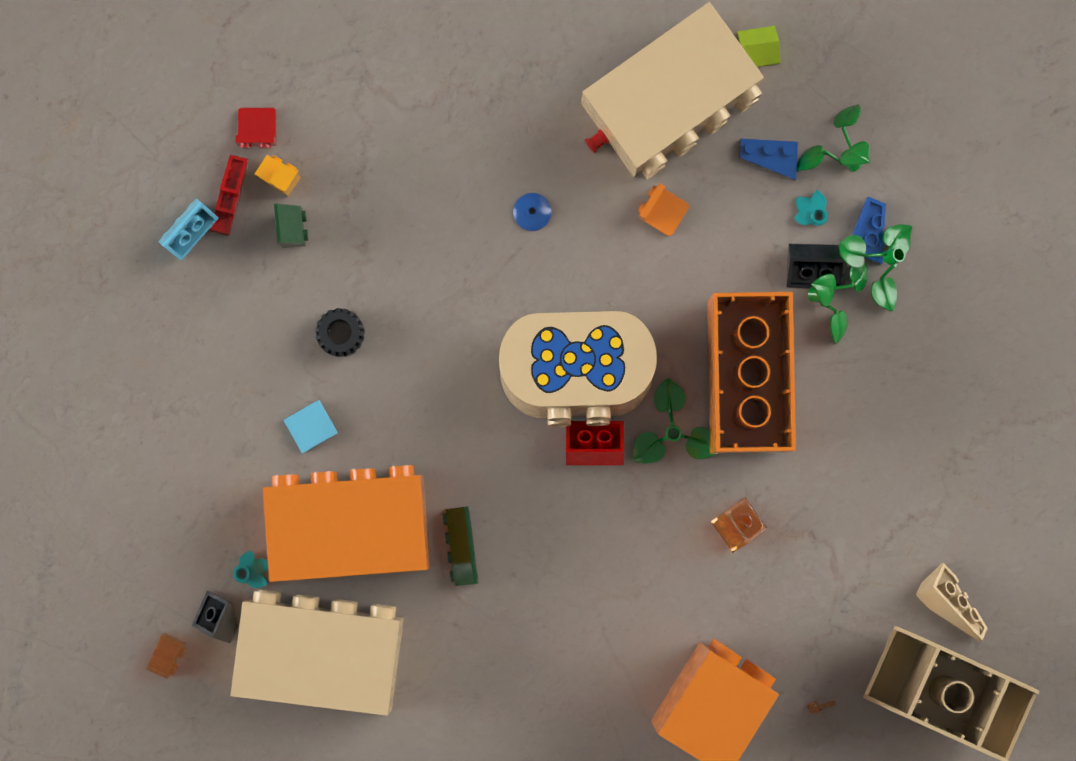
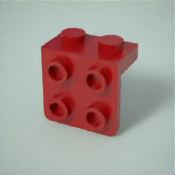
M239 108L238 135H235V143L243 149H250L252 146L270 149L271 146H276V109Z

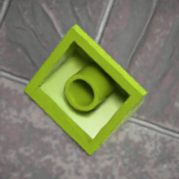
M775 26L737 31L738 42L757 67L781 63L780 41Z

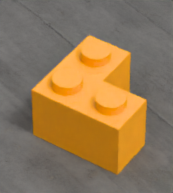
M266 155L255 172L258 178L288 197L301 178L296 167L288 162L286 165L283 164L282 160L275 155L272 157Z

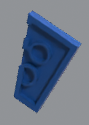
M740 139L739 159L796 180L798 142Z
M866 197L852 234L863 238L866 243V254L882 253V247H884L883 228L885 227L886 204L871 197ZM882 256L864 257L878 264H883Z

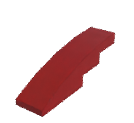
M230 154L215 207V215L219 219L210 228L211 232L226 236L230 235L249 159Z

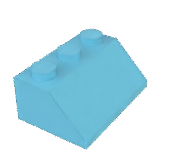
M196 198L158 242L182 261L219 217Z

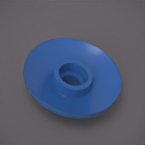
M528 193L521 196L514 205L513 214L515 221L521 228L528 231L542 229L551 218V206L548 200L537 193ZM535 208L536 213L531 215L529 209Z

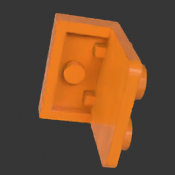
M659 183L657 187L653 185L648 195L650 198L648 202L643 201L638 209V212H640L638 218L665 235L672 236L690 206L684 200L665 189L666 186Z

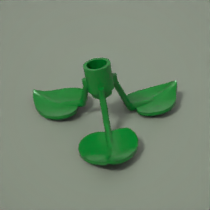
M859 104L843 109L835 116L833 121L836 128L842 127L849 149L841 154V159L827 150L823 151L822 145H816L807 149L801 155L797 163V172L817 167L823 161L824 155H828L838 161L840 165H845L850 172L857 171L861 168L862 164L870 163L869 144L862 141L852 146L846 132V126L854 125L860 117L861 107Z
M897 224L885 230L883 242L889 248L883 253L866 254V243L858 235L846 237L839 245L842 259L851 267L863 266L864 257L883 256L885 263L891 265L880 276V280L875 281L871 286L873 301L888 311H894L897 288L893 279L885 278V276L893 268L897 267L896 263L903 262L905 259V254L910 248L912 230L910 225Z
M865 261L861 267H851L850 280L852 283L849 285L836 286L834 275L826 274L815 280L811 284L813 287L808 291L810 302L820 303V306L834 312L830 317V332L834 344H837L842 339L848 325L846 313L844 311L838 312L836 308L829 305L832 302L834 290L854 287L855 292L862 291L868 280V270Z
M670 378L665 379L658 386L654 395V404L660 412L669 411L671 425L666 429V436L659 440L653 432H643L636 438L632 454V460L635 462L647 464L659 461L666 452V448L661 442L667 439L670 441H677L680 438L689 439L686 443V451L695 459H706L717 455L710 454L708 429L695 427L691 432V436L683 435L681 429L674 425L672 410L679 411L683 408L686 402V395L683 389Z

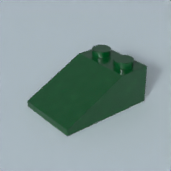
M274 204L277 243L282 248L306 246L305 241H309L308 230H304V222H307L306 211H302V207L297 205Z

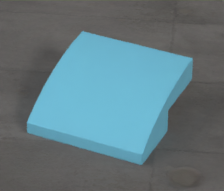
M320 400L283 420L302 454L338 434Z

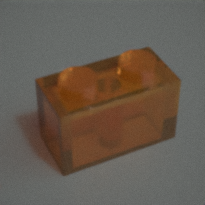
M163 633L146 670L166 679L170 678L171 675L174 676L178 669V665H176L178 658L182 659L186 651L184 647L186 642Z

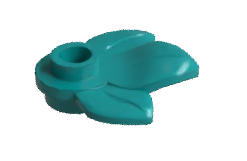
M816 190L811 199L808 197H797L796 206L799 213L794 219L799 224L805 226L809 224L816 226L825 224L828 220V213L825 210L827 204L825 196ZM816 213L821 214L822 218L820 220L815 218Z
M253 551L245 552L240 557L239 565L233 571L234 579L239 583H247L252 588L264 587L267 585V581L263 574L268 570V560L255 559ZM241 570L246 571L245 577L240 576Z

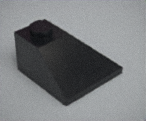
M207 590L192 626L212 638L231 643L238 627L232 603Z

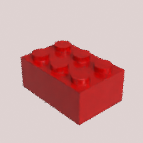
M571 421V426L566 427V466H624V421H610V424L606 426H588L586 421Z

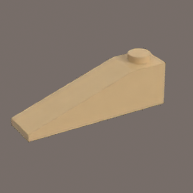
M942 563L921 583L916 596L930 610L980 642L983 640L988 628L976 608L970 606L967 600L969 597L967 593H962L957 584L959 580L945 563Z

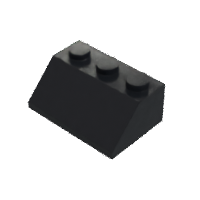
M789 243L787 288L813 287L811 284L815 280L826 274L834 275L836 286L845 285L847 264L840 255L839 245Z

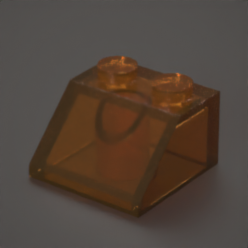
M746 497L711 521L732 553L747 545L767 529Z

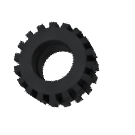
M335 308V310H329L326 314H323L322 318L318 320L317 328H315L316 340L319 346L328 354L336 357H347L350 354H354L362 346L365 329L363 328L362 321L352 311ZM339 321L347 323L351 328V337L344 344H336L329 337L330 327Z

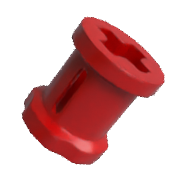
M601 129L590 139H585L587 146L594 154L604 144L610 143Z

